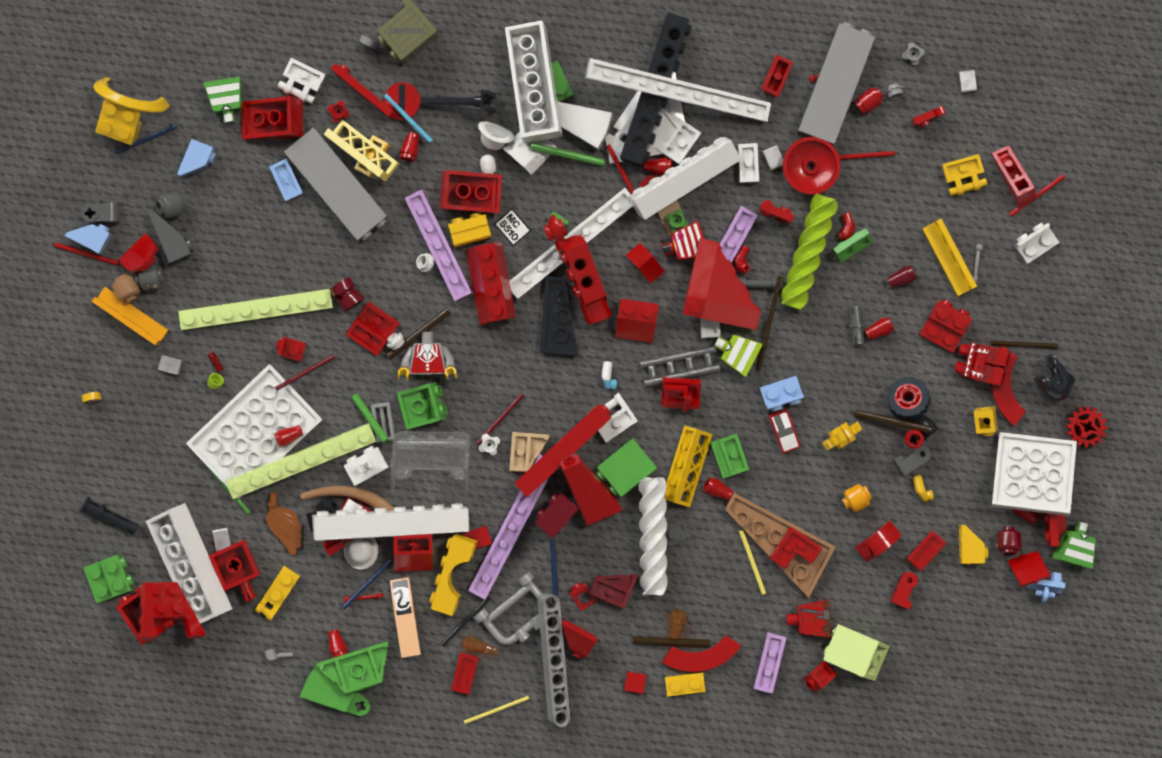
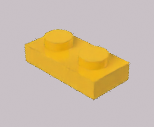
M703 672L665 677L667 697L706 692Z

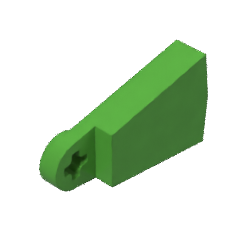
M317 666L314 667L308 676L300 694L302 698L357 716L366 715L371 708L370 701L359 692L345 696L317 669ZM363 701L366 709L358 711L356 703Z

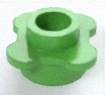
M682 210L666 215V221L669 222L670 230L673 232L688 224L683 217L684 213Z

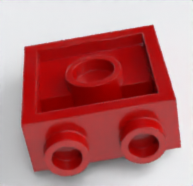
M943 299L942 302H936L919 335L954 353L972 318L969 317V312L961 308L957 311L952 308L953 304Z

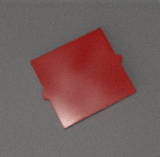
M1038 550L1025 555L1021 554L1019 557L1008 560V564L1021 587L1032 583L1037 584L1038 581L1051 577Z

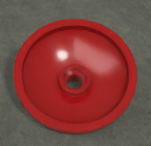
M805 137L794 142L786 151L783 159V173L787 182L795 190L804 194H819L828 190L836 182L840 173V158L835 148L829 142L817 137ZM813 164L814 169L808 170L807 165Z

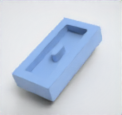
M287 158L269 166L286 202L303 194Z

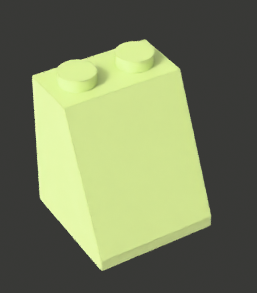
M838 624L832 631L830 644L824 650L823 660L861 677L875 681L890 646Z

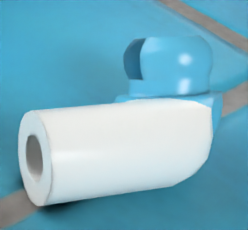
M605 361L603 362L601 375L604 386L608 390H615L617 380L611 379L613 363Z

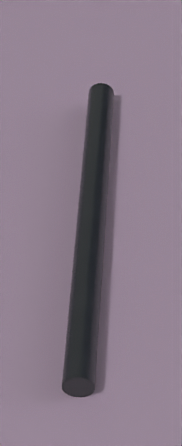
M487 596L441 644L445 646L491 598Z

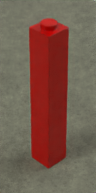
M598 404L514 484L526 497L531 495L561 466L559 461L573 455L612 418L610 416L612 412L604 404L602 406Z

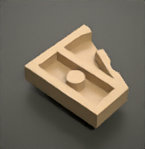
M512 432L509 470L527 472L549 439V435Z

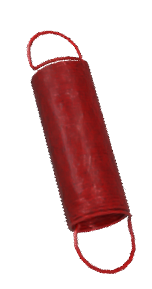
M214 351L210 353L208 357L217 372L223 371L224 367Z

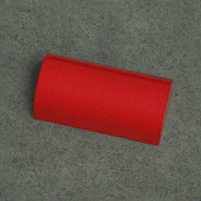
M776 54L760 91L778 98L794 62Z

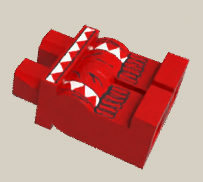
M972 342L971 345L961 344L959 354L968 356L967 362L957 361L954 371L962 374L965 378L1003 388L1007 372L1003 368H1008L1011 351ZM988 364L994 365V366L1003 367V368L988 366Z

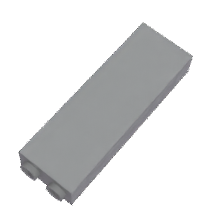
M843 22V24L839 23L797 131V133L808 137L823 139L832 146L835 144L875 39L870 31L853 29L854 26Z
M314 127L284 151L358 242L361 239L364 242L372 235V230L376 227L380 229L387 223V215Z

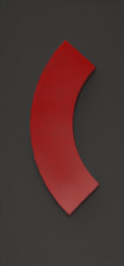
M1011 352L1008 368H1003L1007 371L1003 388L991 385V390L999 411L1009 423L1015 426L1026 410L1017 402L1012 391L1011 373L1018 356Z
M724 635L716 645L701 652H686L672 646L662 663L681 671H706L725 663L742 645Z

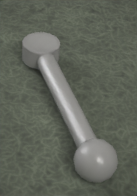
M981 244L975 246L977 250L973 275L975 283H977L980 252L983 249Z

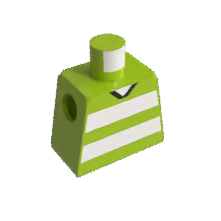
M732 335L730 341L718 337L714 347L723 351L720 358L723 362L743 377H746L763 344Z

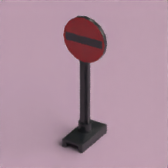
M399 82L390 86L385 93L411 118L417 114L421 105H474L475 107H481V110L487 113H496V109L490 107V104H492L490 98H496V94L490 90H481V96L420 97L416 87L410 83ZM393 108V111L396 113V115L393 117L394 119L406 120L395 108Z

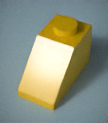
M959 525L960 563H985V559H988V548L966 525Z

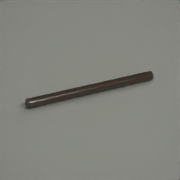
M990 341V345L1058 348L1056 343Z

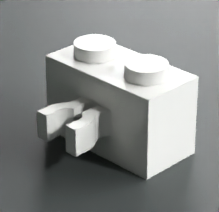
M371 446L363 451L364 455L358 458L354 455L346 460L347 464L344 465V468L354 486L389 468L379 447L374 449Z

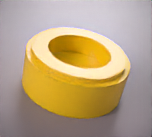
M99 392L86 393L81 396L83 404L102 400L101 393Z

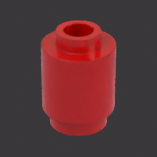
M871 87L860 95L854 103L864 115L866 112L870 113L881 105L884 96L878 88L874 90Z

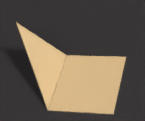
M677 200L658 211V215L669 237L672 231L670 230L669 222L666 221V215L681 210Z

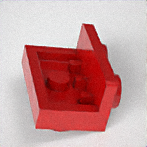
M663 377L661 407L683 408V405L663 404L665 384L688 386V393L691 394V405H687V409L700 408L701 379Z
M1043 513V521L1046 523L1047 530L1044 531L1045 542H1047V546H1059L1061 534L1066 530L1065 515Z

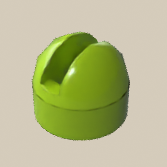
M212 373L207 380V385L211 390H218L224 383L223 377L217 373Z

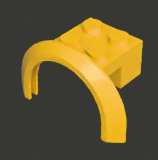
M106 77L96 81L93 88L99 95L104 97V102L95 132L132 145L138 139L142 125L140 121L142 111L164 112L170 107L163 97L154 101H143L121 95L108 87L109 84L107 82L110 81V78Z

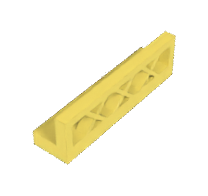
M344 120L339 123L334 131L328 128L324 133L326 137L385 182L399 165L397 161ZM344 127L348 128L349 137L341 138L338 136ZM362 139L363 148L355 149L353 140ZM375 149L377 158L369 160L367 151ZM389 160L392 164L385 172L381 169V161Z

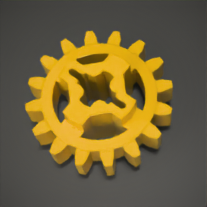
M845 422L828 433L830 437L823 441L822 444L826 450L834 446L839 450L856 439L854 435L861 431L862 427L859 422H855L850 426Z

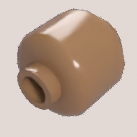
M124 274L114 279L112 289L117 300L127 304L135 302L140 294V288L136 284L135 278Z

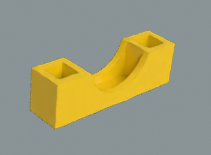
M459 534L449 538L446 546L449 549L448 554L443 556L441 562L443 570L441 574L437 575L435 585L438 586L436 592H432L429 603H432V610L450 616L456 613L461 594L453 587L451 580L452 571L457 564L472 560L477 540Z

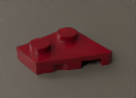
M638 575L596 576L588 595L624 610Z

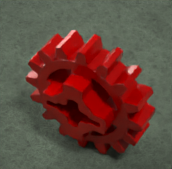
M1086 406L1085 411H1083L1082 407H1079L1078 413L1072 411L1073 417H1067L1070 424L1065 425V427L1069 428L1070 431L1066 435H1072L1070 441L1077 440L1076 446H1080L1083 443V447L1087 448L1088 443H1090L1094 447L1095 441L1101 443L1100 437H1106L1103 430L1108 429V427L1104 426L1103 423L1107 419H1101L1103 413L1097 414V408H1093L1090 411V407ZM1088 414L1085 419H1078L1079 416ZM1095 419L1098 421L1099 428L1096 427ZM1087 423H1089L1088 426H1089L1090 429H1092V430H1086V431H1084V430H1085V427H1083V425H1081V424H1087ZM1074 426L1078 429V435L1075 432ZM1090 434L1096 435L1092 439L1085 440Z

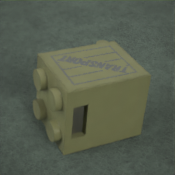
M402 0L405 8L377 30L379 34L377 37L378 41L385 49L390 48L391 51L389 53L397 64L401 62L405 65L439 37L437 30L412 0Z

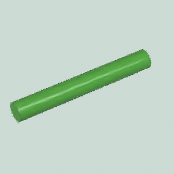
M358 393L354 394L351 397L382 443H386L389 440L388 436Z

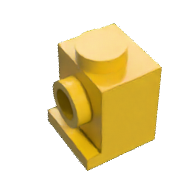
M996 406L976 408L974 410L976 434L982 433V436L994 435L993 432L998 430ZM984 418H989L990 424H985Z

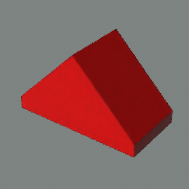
M641 243L626 254L628 259L650 284L665 272L654 256Z

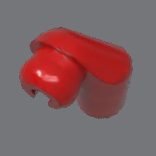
M850 212L841 215L845 225L843 230L838 233L841 241L851 238L855 231V224Z
M743 244L734 257V263L738 272L748 273L750 266L745 257L749 253L750 248Z

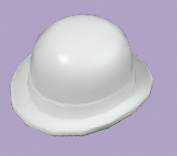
M487 121L478 124L481 131V142L488 149L500 150L506 143H510L515 139L514 134L510 130Z
M374 537L356 538L351 542H347L343 549L347 563L358 570L368 569L374 564L378 556V544Z

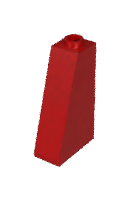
M578 454L567 456L562 461H559L587 526L623 511L615 495Z

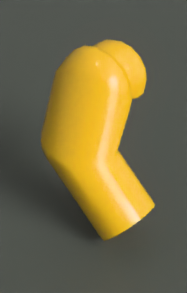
M922 476L913 477L915 490L922 501L928 502L933 500V492L925 490Z

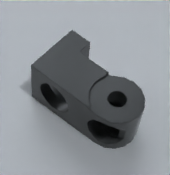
M921 446L914 449L912 454L904 459L901 455L893 459V462L901 475L905 476L927 462L931 457V452L928 447Z

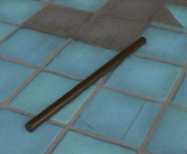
M782 276L777 278L763 345L757 364L758 370L762 368Z

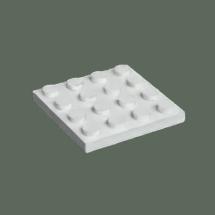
M999 432L992 507L1070 516L1077 441Z

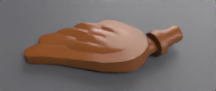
M270 493L269 502H267V506H269L266 516L267 524L283 543L289 554L295 555L297 548H300L302 545V525L297 521L298 515L293 510L278 507V493Z

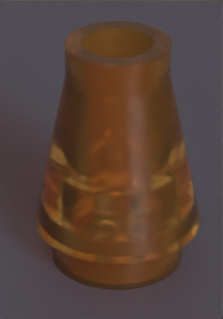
M677 609L671 610V614H669L670 638L680 639L688 619L686 617L687 612Z

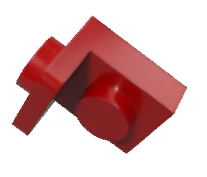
M283 336L282 340L279 339L276 345L277 355L301 362L307 343Z
M824 660L814 670L804 676L803 680L806 686L816 693L823 689L837 674Z

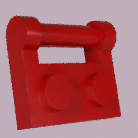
M770 200L763 201L759 207L761 214L787 225L791 224L795 216L791 214L792 210L781 206L780 209L774 207Z

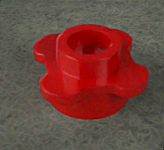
M342 100L334 105H329L327 108L328 112L332 115V121L338 123L342 118H348L350 112L345 108V102Z

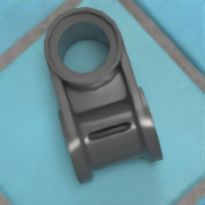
M117 202L86 205L82 209V217L89 224L120 222L119 203ZM90 210L96 213V215L92 216V219H90V217L87 216V214L90 213Z

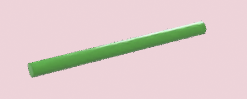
M206 465V467L211 471V473L217 478V480L230 494L228 487ZM234 498L246 514L251 512L241 499Z

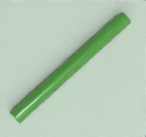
M533 142L529 146L530 150L598 166L604 165V159Z

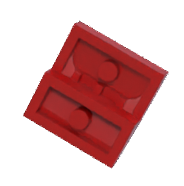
M368 301L346 335L378 356L388 342L387 338L395 332L400 322Z

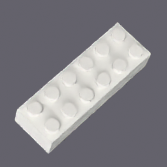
M536 21L505 27L522 140L525 143L563 137L547 29L544 22Z
M184 503L147 520V526L172 582H178L199 622L203 623L231 610L230 602L186 504Z

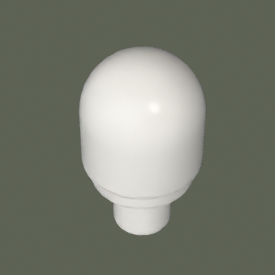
M484 155L480 159L481 171L487 174H494L493 172H496L494 157Z

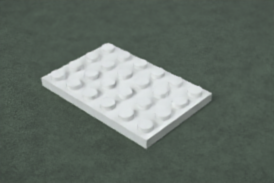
M271 364L260 372L186 443L226 486L225 480L284 457L323 420L290 384L276 391L275 386L286 380ZM300 425L304 435L287 447L279 448L274 433L280 429Z

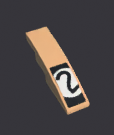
M409 577L390 580L401 658L421 655Z

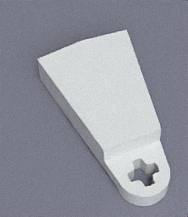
M558 102L561 128L599 150L608 134L613 114L611 112Z

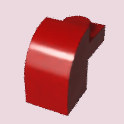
M888 521L855 548L863 559L869 562L893 545L902 534L891 521Z

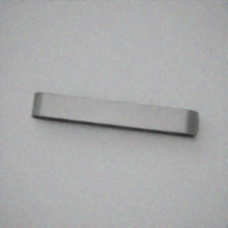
M544 593L538 599L547 714L550 723L558 727H565L570 721L560 601L557 596ZM551 598L552 604L547 608L546 600ZM550 617H552L554 622L549 627L547 621ZM552 636H554L555 643L552 646H550L549 640ZM556 655L557 661L552 665L551 658ZM558 675V682L553 684V677ZM560 694V700L555 703L554 697ZM561 713L562 719L557 722L556 716Z

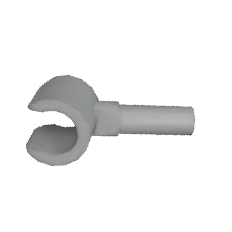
M275 648L265 651L268 660L293 657V652L276 654Z

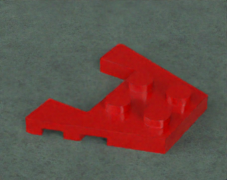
M145 582L141 585L140 608H142V615L139 618V625H141V632L138 634L139 640H154L158 637L154 623L156 620H183L187 639L203 638L206 635L178 582Z

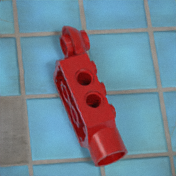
M553 214L548 219L547 225H544L543 228L548 241L554 242L562 262L568 267L565 271L568 279L572 283L574 282L575 286L572 289L575 297L579 300L586 323L594 324L610 317L612 313L587 243L581 234L564 239L567 236V231L561 218L557 220ZM578 259H581L580 264L574 265ZM588 277L586 282L581 283L583 278Z

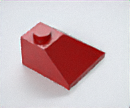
M563 619L562 626L569 648L572 650L571 654L580 659L583 656L587 658L598 637Z

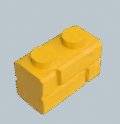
M481 212L471 214L470 219L463 220L462 217L451 220L452 223L448 224L454 247L492 238L486 215H481Z

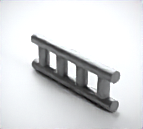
M713 345L641 361V368H648L650 379L644 380L646 388L661 385L663 377L688 379L720 372V365H713L711 354L717 353L716 348ZM704 356L706 367L695 369L692 358ZM685 360L687 371L676 373L674 362ZM666 364L669 375L657 377L655 366Z

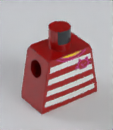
M699 221L671 233L672 242L662 244L661 246L664 256L675 253L677 261L695 259L699 238L704 239Z

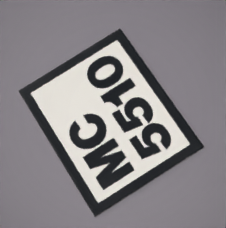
M513 208L494 223L495 227L513 247L532 231Z

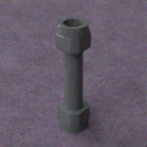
M746 277L738 279L741 283H744L746 288H772V290H775L778 277H772V280H746Z

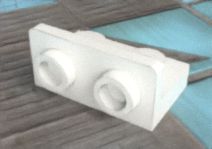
M1041 222L1032 228L1033 233L1030 235L1025 233L1016 239L1018 243L1014 246L1026 264L1060 243L1049 228V223L1043 225Z

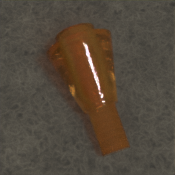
M471 634L468 637H464L462 648H465L464 652H487L497 655V647L487 645V643Z

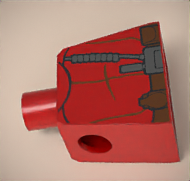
M824 599L797 605V614H786L787 626L798 625V633L830 637L829 600Z

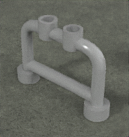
M527 572L518 580L522 588L489 614L484 608L473 617L477 623L482 622L500 644L511 645L518 640L522 643L530 636L527 632L532 628L535 630L540 628L539 613L523 627L519 628L512 636L507 638L502 636L492 623V621L529 591L537 599L543 594L532 581L534 576L530 572ZM546 600L547 608L550 607L548 600Z

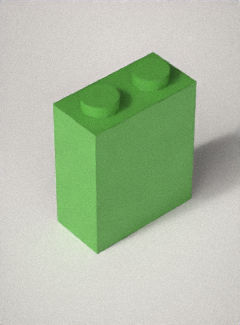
M632 438L597 467L599 471L596 473L603 481L608 480L611 484L608 488L615 496L619 494L622 497L643 480V477H647L657 467Z

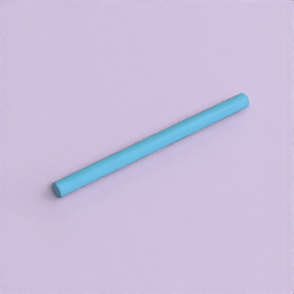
M388 94L383 96L429 143L433 141Z

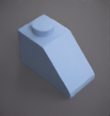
M191 139L177 175L185 177L207 168L209 163L213 164L216 157L215 149Z
M99 223L98 227L91 224L67 232L65 236L102 255L113 234L108 232L109 228Z

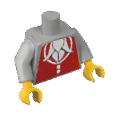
M422 332V343H414L413 347L408 348L398 370V379H400L401 375H406V381L409 380V374H445L447 380H449L448 376L450 374H454L455 379L458 377L453 356L448 348L442 346L441 343H433V332Z

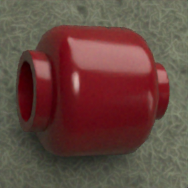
M1006 526L997 533V550L1002 555L1013 556L1021 550V533L1015 530V527Z

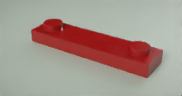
M335 63L330 68L389 119L396 115L393 111L394 106L387 100L382 102L349 74L351 71L343 64L339 66Z

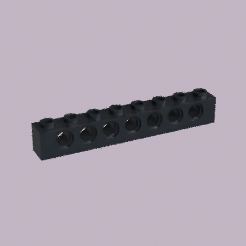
M667 12L648 73L658 75L657 72L661 68L668 70V74L664 77L672 78L673 73H677L680 66V61H678L679 55H683L686 43H683L685 36L689 37L692 29L688 18ZM673 32L680 34L677 40H671L669 36ZM667 50L674 52L671 58H665L663 54ZM641 92L620 155L621 161L643 167L644 162L648 163L651 153L648 152L650 144L653 145L657 134L654 131L656 126L659 127L661 124V109L666 108L668 98ZM649 104L656 106V110L652 113L645 110ZM643 122L650 124V128L647 131L640 129V125ZM638 140L644 142V146L641 149L634 147V143Z

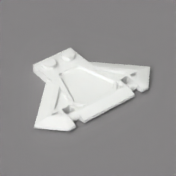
M668 71L659 72L657 74L660 76H666L668 74ZM675 72L673 73L672 79H676ZM637 91L613 126L618 130L614 136L608 134L605 138L606 145H611L619 162H623L620 159V155L624 143L620 140L624 135L627 136L641 94L640 91ZM668 99L666 108L661 109V124L655 128L656 139L653 145L650 144L648 152H651L650 156L664 154L680 165L701 135V132L685 122L681 101ZM649 104L645 110L652 113L656 110V106ZM643 122L640 125L642 131H647L650 128V124L647 122ZM641 140L634 143L636 149H641L644 146V142ZM608 151L610 164H613L614 161Z

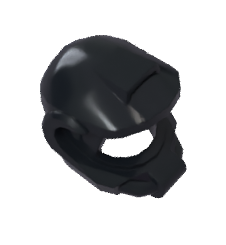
M1049 354L1046 356V360L1052 375L1049 378L1042 375L1040 377L1036 376L1034 380L1038 385L1037 389L1051 401L1059 402L1069 396L1075 378L1055 359L1053 354Z

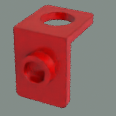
M578 582L571 587L572 591L569 594L581 611L597 601L591 595H589L590 600L588 603L583 604L579 601L581 593L586 592L589 594L590 592L586 583L581 584Z

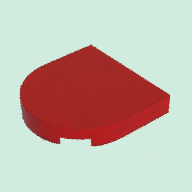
M145 233L118 260L132 274L140 270L143 272L154 263L156 259L154 256L156 251L158 252V246Z

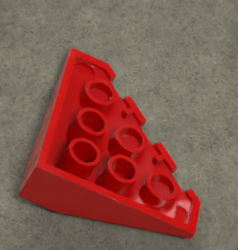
M699 238L682 313L756 330L761 311L750 299V293L744 283H741L736 276V270L730 260L725 258L719 242Z

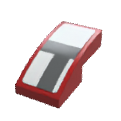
M787 409L770 414L769 418L782 453L800 448L801 446Z

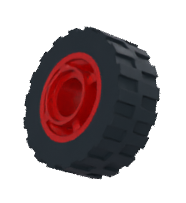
M903 377L893 383L888 390V406L896 418L915 421L920 417L922 418L927 413L928 407H930L929 390L920 379ZM907 396L914 398L910 402L904 401Z

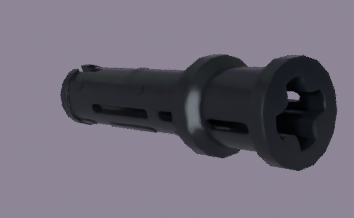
M87 497L80 511L94 516L96 520L102 519L132 535L135 534L139 526L138 523L107 509L105 504L100 505L92 501L90 497Z

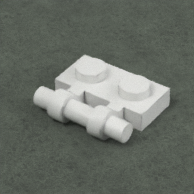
M291 58L283 73V76L289 78L287 84L280 81L277 88L283 90V93L287 95L292 94L302 99L303 102L306 101L312 104L315 97L309 95L311 89L318 92L326 75ZM295 82L304 86L302 91L293 87Z

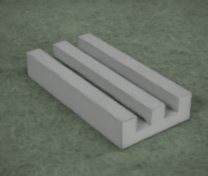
M390 402L372 404V415L376 421V408L380 410L382 429L386 435L387 429L383 407H387L391 433L388 441L396 440ZM375 433L376 443L382 442V441L380 440V438L377 436V434Z

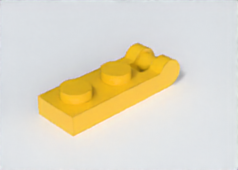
M283 566L255 611L259 614H264L267 616L266 619L271 621L300 578V575ZM267 602L274 605L271 610L265 606Z

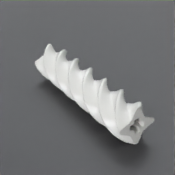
M643 477L644 479L640 481L638 486L640 493L643 495L639 502V510L643 514L639 522V528L644 534L639 542V546L644 553L639 562L641 569L644 571L640 578V585L644 590L642 595H663L668 583L665 573L667 568V557L665 555L667 549V539L665 536L667 521L664 516L667 508L664 497L666 481L664 477Z

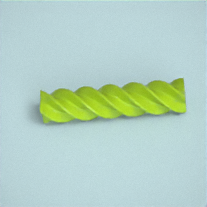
M815 194L811 200V212L805 218V230L799 237V248L793 255V267L787 274V285L781 293V304L802 311L801 309L808 302L807 290L813 286V272L819 267V254L826 247L825 235L830 232L832 228L831 217L838 210L836 199Z

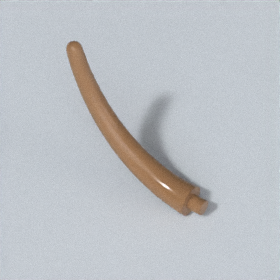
M351 486L322 487L300 495L302 501L323 496H343L360 500L374 509L386 508V511L394 510V507L379 495Z

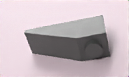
M151 208L147 209L169 263L173 264L192 256L191 250H194L190 239L186 240L180 232Z

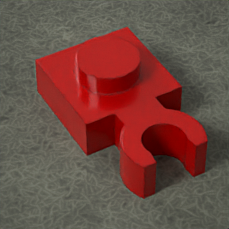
M940 106L914 117L911 121L914 127L919 125L922 128L931 124L930 120L946 112L944 107Z
M356 538L326 540L323 545L327 554L331 556L344 548L347 542H351Z

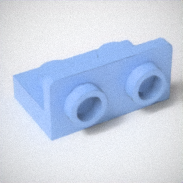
M797 376L760 387L766 409L771 408L772 412L782 409V404L788 402L790 406L801 403L800 399L804 398Z

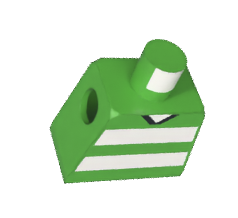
M241 77L204 82L213 112L215 114L222 113L224 123L235 122L234 111L242 110Z
M1077 521L1074 531L1064 530L1052 559L1082 568L1093 569L1096 539L1086 535L1088 524Z

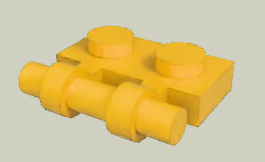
M979 154L941 165L946 183L953 181L955 183V187L948 189L950 196L956 194L960 196L964 192L970 190L977 191L981 187L987 186L986 178L979 180L977 176L984 173ZM971 177L972 182L962 185L961 179Z

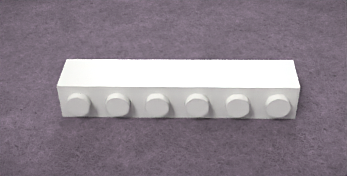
M720 137L711 146L700 149L695 156L685 158L677 167L666 170L665 174L661 177L653 178L645 187L635 189L633 194L629 196V199L637 214L645 220L734 165L741 158L732 141L726 137Z

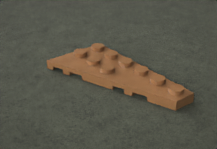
M733 493L725 508L726 512L769 557L790 526L823 548L813 564L795 554L786 569L778 565L809 598L836 547Z

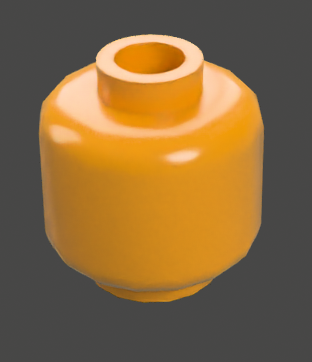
M857 484L844 491L845 498L842 501L847 510L851 508L853 512H858L870 505L872 497L866 486L862 487V485Z

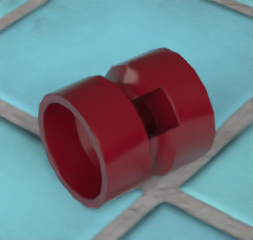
M350 276L329 289L334 298L339 299L338 304L343 312H347L364 300L360 291L354 289L356 285Z

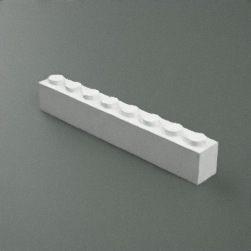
M462 503L451 504V507L437 504L432 505V508L426 509L425 506H413V509L406 510V507H394V510L386 511V508H375L373 512H367V509H356L355 513H348V510H337L336 514H328V511H318L317 515H312L313 539L315 541L469 532L468 508L463 506Z

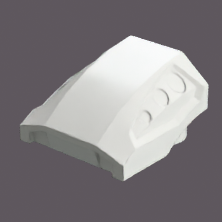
M519 132L515 139L508 143L503 150L510 154L532 175L551 154L530 150V143H525ZM549 139L533 142L557 148Z

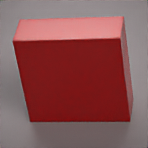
M627 671L624 690L643 694L646 674Z

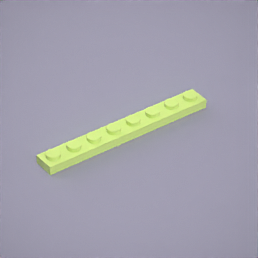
M329 289L189 309L178 311L181 330L331 309L333 308L331 292Z
M367 423L225 481L234 499L376 442L370 424Z

